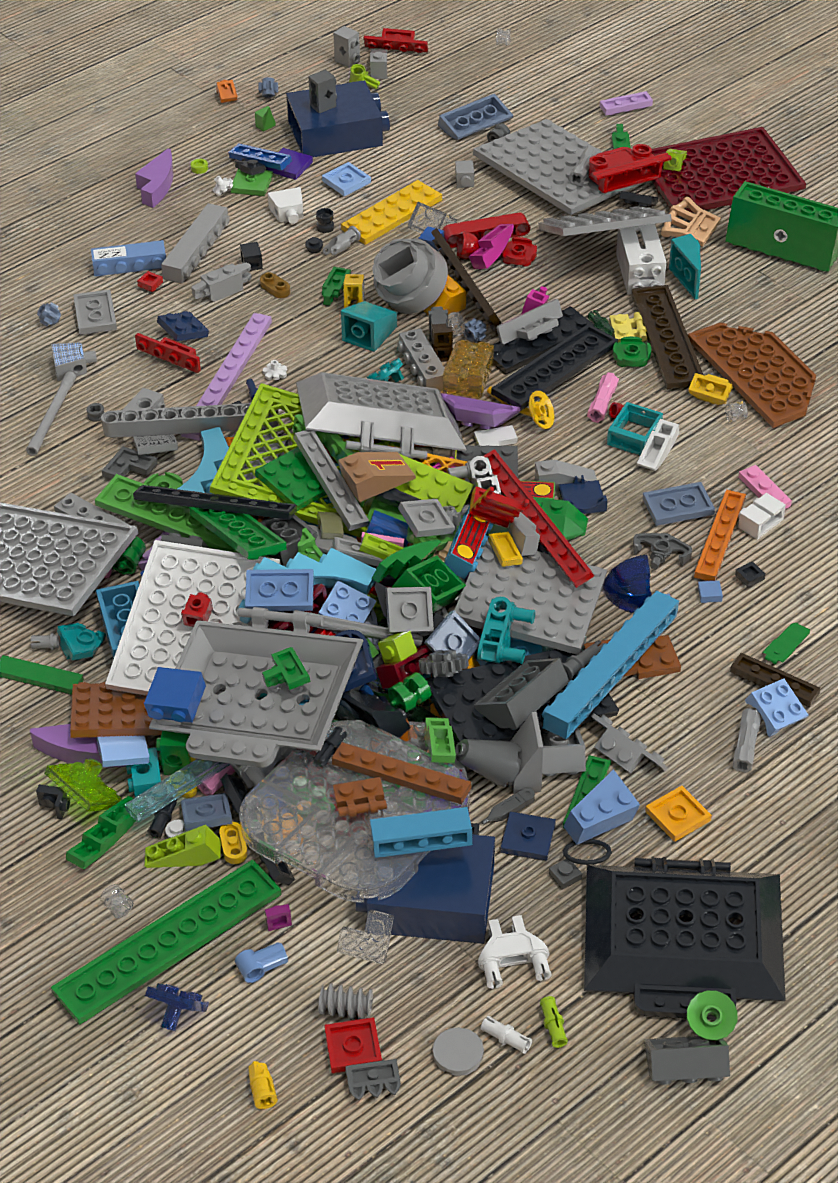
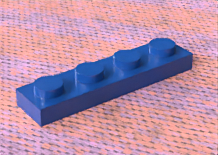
M240 143L228 152L229 157L239 161H242V158L257 160L258 163L265 165V167L277 170L285 169L292 162L291 155Z

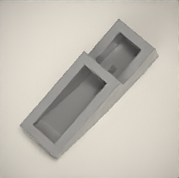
M520 512L519 517H515L513 523L509 522L507 532L510 533L521 555H535L540 535L535 531L536 525Z

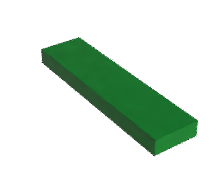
M5 655L0 659V677L71 695L73 684H79L84 680L83 674Z
M588 756L586 771H583L563 822V828L570 811L607 776L611 760Z

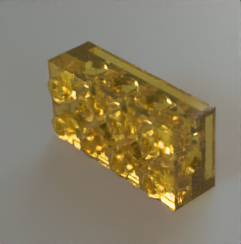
M456 341L444 369L443 393L481 398L493 368L494 345H490L487 342Z

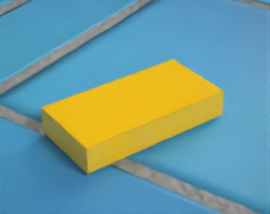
M509 532L489 534L488 541L502 567L522 564L523 558Z

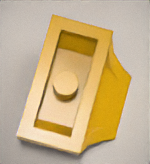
M695 373L688 391L699 400L722 405L727 402L732 384L727 379L707 374L704 376Z

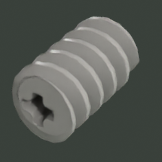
M333 983L329 984L327 990L322 985L318 1004L319 1013L321 1015L325 1014L328 1008L330 1016H334L338 1010L339 1017L341 1018L346 1015L347 1011L350 1019H354L357 1013L359 1019H365L366 1015L369 1018L373 1003V991L369 989L365 996L361 987L357 994H354L352 986L345 993L341 984L337 991H334Z

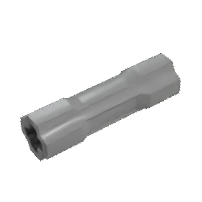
M588 147L583 151L577 165L569 174V181L572 185L580 186L583 184L589 172V158L598 154L596 149Z
M748 708L742 712L739 738L732 766L736 771L746 773L752 770L756 738L761 721V714L757 710Z

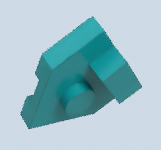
M80 623L57 627L60 647L66 658L71 660L93 657L106 637V633L86 629V626Z

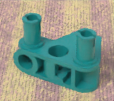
M506 597L493 598L489 605L478 647V660L498 664L506 660L523 664L525 650L510 648L511 625L514 620L533 624L536 611L534 609L519 608L515 605V602H511Z

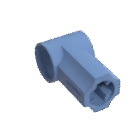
M279 942L256 952L251 949L244 950L235 958V964L247 983L260 980L266 971L288 962L285 948Z

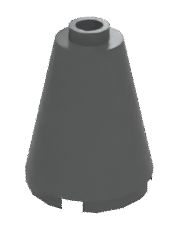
M463 739L455 747L457 761L497 786L506 787L507 785L505 784L507 782L512 783L519 773L522 759L518 758V751L521 752V748L517 743L512 741Z

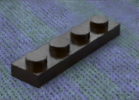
M740 653L730 667L731 673L762 687L785 679L800 703L809 708L820 694V687L744 653Z

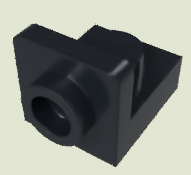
M38 785L36 794L39 806L55 808L57 819L62 820L64 813L68 812L70 808V798L67 797L66 788Z

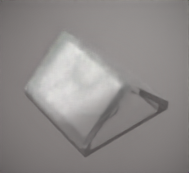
M417 202L409 220L408 228L422 234L427 226L442 230L448 224L457 223V219L447 213Z

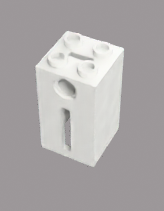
M655 224L619 228L616 255L627 295H630L631 290L634 288L665 285L666 259ZM640 230L644 246L639 244L636 231Z

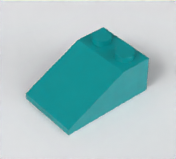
M687 234L671 239L669 270L694 299H698L701 276L700 243L692 234Z

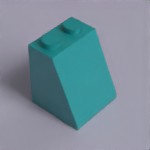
M366 301L341 310L342 341L373 352L397 328V312Z

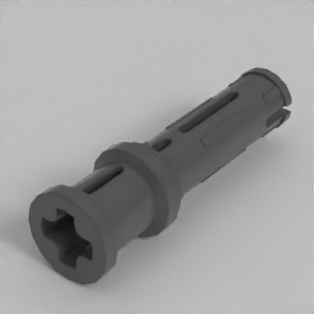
M602 641L594 642V644L577 656H570L565 663H562L569 681L589 664L594 655L596 656L604 645V643L601 644Z

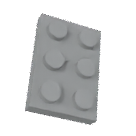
M110 289L73 294L79 334L117 330Z

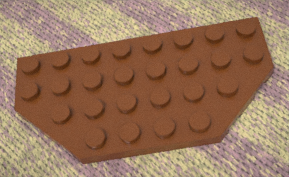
M717 323L688 334L691 344L732 384L739 394L772 428L806 416L817 375L773 332L765 331L764 333L753 332L754 328L738 326L737 329L727 327L726 323Z

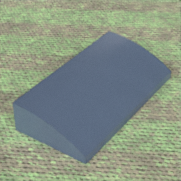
M494 93L439 115L438 126L447 135L459 140L509 120L514 115Z

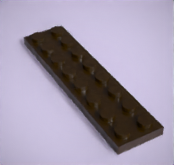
M437 228L434 229L431 233L435 239L432 241L438 249L442 248L439 250L440 253L447 260L446 262L450 268L454 270V274L461 281L465 290L469 291L468 294L474 302L477 301L475 305L480 312L485 311L482 315L488 324L493 323L490 326L497 335L496 327L503 323Z
M668 285L632 289L633 301L637 311L642 316L643 324L647 330V338L666 389L690 387L695 373L703 375V372Z

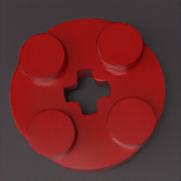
M512 238V241L507 243L501 253L503 263L522 265L524 267L530 266L531 262L537 257L536 244L534 246L532 240L528 238Z

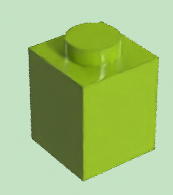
M411 631L395 633L378 642L385 664L402 661L417 652Z

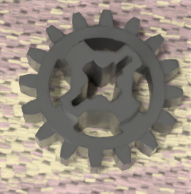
M437 650L426 656V658L419 660L421 673H431L432 677H450L469 666L468 655L456 653V650Z

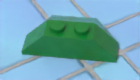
M533 497L567 540L578 536H585L588 518L569 501Z

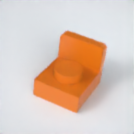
M222 80L216 83V93L219 94L221 103L237 100L238 96L233 80Z

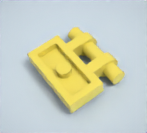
M635 312L632 319H629L628 314L609 316L613 337L618 339V343L621 342V338L628 336L642 338V341L647 340V330L643 324L640 312Z

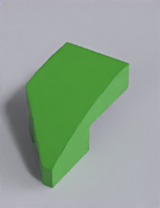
M306 527L303 528L301 540L297 545L298 552L319 562L323 553L317 547L312 534Z

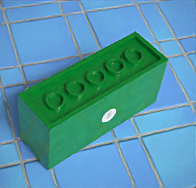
M745 181L733 196L725 241L735 246H743L752 251H760L769 256H777L786 261H794L803 266H811L820 271L829 272L838 258V208Z

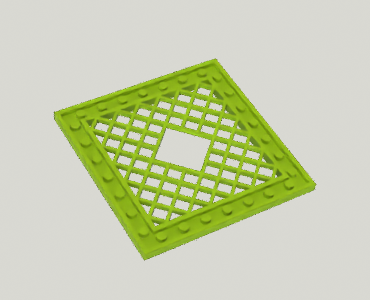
M260 384L211 483L210 493L286 503L255 476V470L267 464L263 458L271 456L274 460L278 458L276 454L287 453L298 447L293 439L294 433L291 434L288 430L294 424V416L297 414L302 415L298 394L266 384ZM282 409L286 413L277 415L275 410ZM289 417L292 423L284 424L281 419ZM277 421L280 426L272 428L269 423ZM283 430L286 433L285 436L278 437L275 432ZM271 434L274 439L266 441L263 435ZM347 435L350 438L347 441L360 442V437L355 438L354 436ZM290 439L293 445L285 447L282 441ZM381 440L382 442L375 443L376 445L400 447V442ZM277 443L280 448L272 450L269 445ZM265 447L268 452L259 454L257 448ZM259 460L262 465L253 467L250 462ZM245 464H246L247 467H248V469L243 470V468H244V466H245ZM252 473L255 478L246 480L244 475ZM325 495L318 499L319 503L313 502L297 511L295 515L303 521L318 525V511L338 512L333 508L334 505L332 503L326 504L323 498L328 497V495ZM374 497L365 500L364 506L361 507L366 516H368ZM342 520L344 533L361 538L362 532H366L367 527L349 531Z

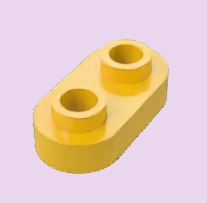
M233 821L232 824L222 825L219 833L225 860L230 864L244 862L248 854L242 826Z

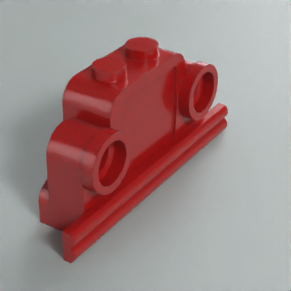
M636 144L632 149L620 147L590 157L588 176L598 184V189L602 193L661 178L663 162L672 160V157L667 152L654 156L651 153V147L645 144Z

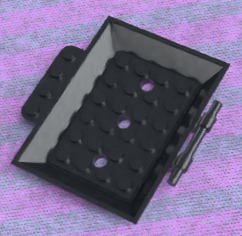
M651 856V859L634 858V867L587 865L584 991L634 994V1007L640 1015L669 1018H687V1008L690 1001L697 994L707 990L718 991L727 995L734 1002L735 1007L736 999L786 1001L780 874L730 872L731 862H714V859L690 861L666 859V857L655 858L654 856ZM639 913L642 915V918L634 920L629 915ZM687 915L691 917L692 921L683 922L679 917ZM738 918L742 923L734 925L730 923L729 919ZM710 1014L707 1016V1019L716 1020V1017Z

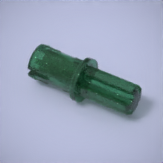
M593 310L596 315L590 311L587 318L594 324V327L612 336L615 330L609 325L608 320L602 317L597 310Z

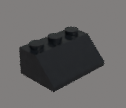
M349 690L344 692L341 700L348 703L361 715L367 725V730L373 731L375 737L389 745L394 744L411 728L406 720L408 717L402 709L394 708L388 701H381L375 694L370 695L365 691Z

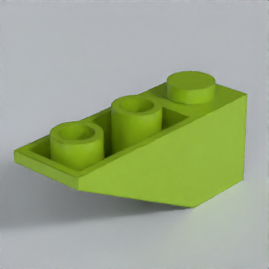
M205 824L146 847L145 867H187L207 864L220 859L221 839Z

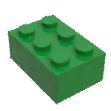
M436 555L406 569L392 588L431 587L432 612H435L451 604L466 585Z

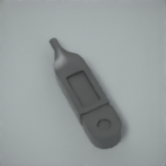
M531 788L522 789L498 803L491 809L488 817L481 821L482 824L489 821H503L509 817L510 811L518 812L524 809L525 806H529L535 800L534 790Z

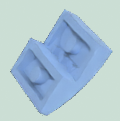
M144 736L96 737L103 767L149 763V753Z

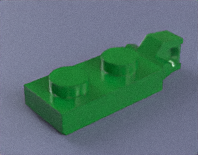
M616 124V132H612V148H631L628 131L624 132L623 124Z
M333 266L322 286L323 305L330 306L333 299L340 296L344 289L345 275L351 274V269Z

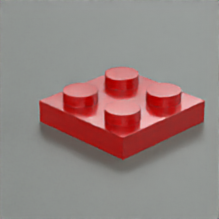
M374 1017L324 1025L331 1073L345 1072L346 1066L382 1061Z

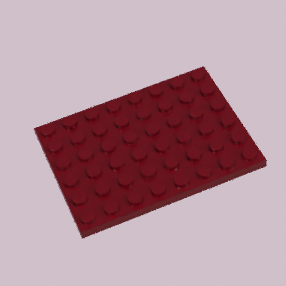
M764 127L653 148L651 151L654 156L666 153L669 149L687 151L681 171L664 169L663 162L661 178L651 180L670 208L681 203L685 197H689L703 210L732 205L733 196L745 181L785 193L806 189V182ZM684 208L685 210L693 213V211L690 208Z

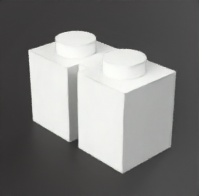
M765 493L760 498H756L753 504L740 511L738 528L758 540L784 520L786 504Z

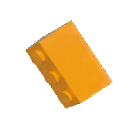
M449 275L440 296L432 305L423 310L428 316V311H431L432 307H443V310H448V316L466 309V290Z

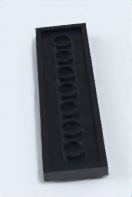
M587 324L491 388V395L511 406L520 407V411L529 406V398L534 391H542L547 394L612 350L614 344L618 343V339ZM534 397V401L539 399V397Z

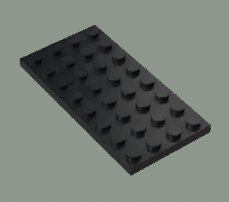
M554 649L527 655L524 662L527 660L560 658L561 662L565 663L570 656L577 655ZM505 660L500 664L492 663L461 670L450 677L425 678L431 689L430 699L440 717L449 719V726H452L453 739L456 745L463 739L512 740L520 728L514 730L499 728L474 708V704L522 664ZM609 693L581 724L595 721L592 718L594 713L599 717L605 715L607 718L617 716L619 708ZM558 694L549 699L550 702L541 706L536 711L541 734L550 732L543 728L544 718L542 714L546 706H550Z

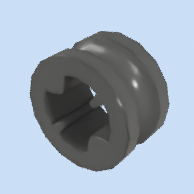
M92 403L86 409L88 419L93 422L101 421V416L105 413L104 406L100 403Z

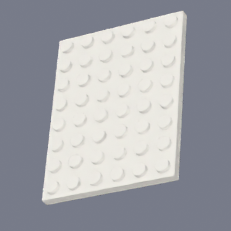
M155 540L105 683L106 689L147 695L158 667L176 668L194 628L185 626L181 615L190 594L196 595L202 592L211 598L213 610L208 622L252 627V619L248 624L239 621L238 608L242 600L245 599L247 570H253L255 564H260L264 557L260 556L256 560H249L236 552ZM268 558L281 565L280 559ZM225 689L217 691L216 694L219 695L220 693L224 692Z

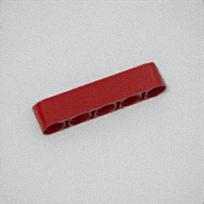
M512 213L448 224L442 230H444V239L449 246L456 248L461 231L472 233L480 240L500 224H513L514 229L510 238L528 234L531 227L523 213Z

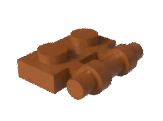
M380 777L333 785L339 817L349 816V818L357 817L356 814L367 812L376 814L379 810L387 809Z

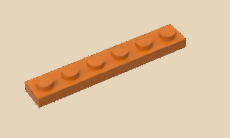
M726 489L697 564L694 578L706 581L716 580L736 527L739 513L743 508L746 494Z

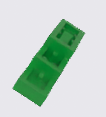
M441 541L421 542L391 554L379 563L372 579L377 583H380L388 575L397 579L406 569L434 557Z
M127 796L99 815L98 824L82 834V841L66 852V860L83 870L108 851L133 826L146 810V805Z

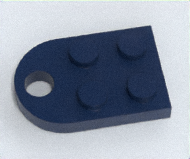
M345 630L336 634L335 636L363 639L344 692L376 680L377 676L371 650L365 636L357 630Z

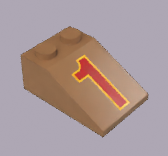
M356 452L338 460L341 475L359 503L416 479V475L398 452Z

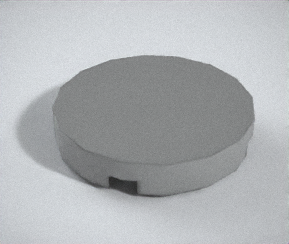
M460 1027L450 1028L440 1033L433 1046V1057L436 1065L440 1070L450 1072L451 1075L455 1076L468 1075L477 1070L484 1056L483 1043L479 1036L469 1029Z

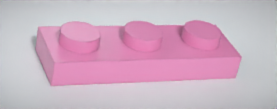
M757 465L739 471L738 478L758 498L768 493L786 504L785 509L791 507L792 500Z

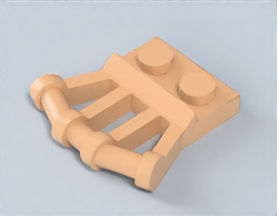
M685 197L681 203L670 208L669 214H671L672 221L664 222L661 235L663 237H680L692 234L699 241L700 246L703 247L719 225L721 218L701 209L689 197ZM684 208H690L695 214L685 210ZM676 216H681L691 222L688 223L680 218H677ZM671 225H676L682 229L671 228Z

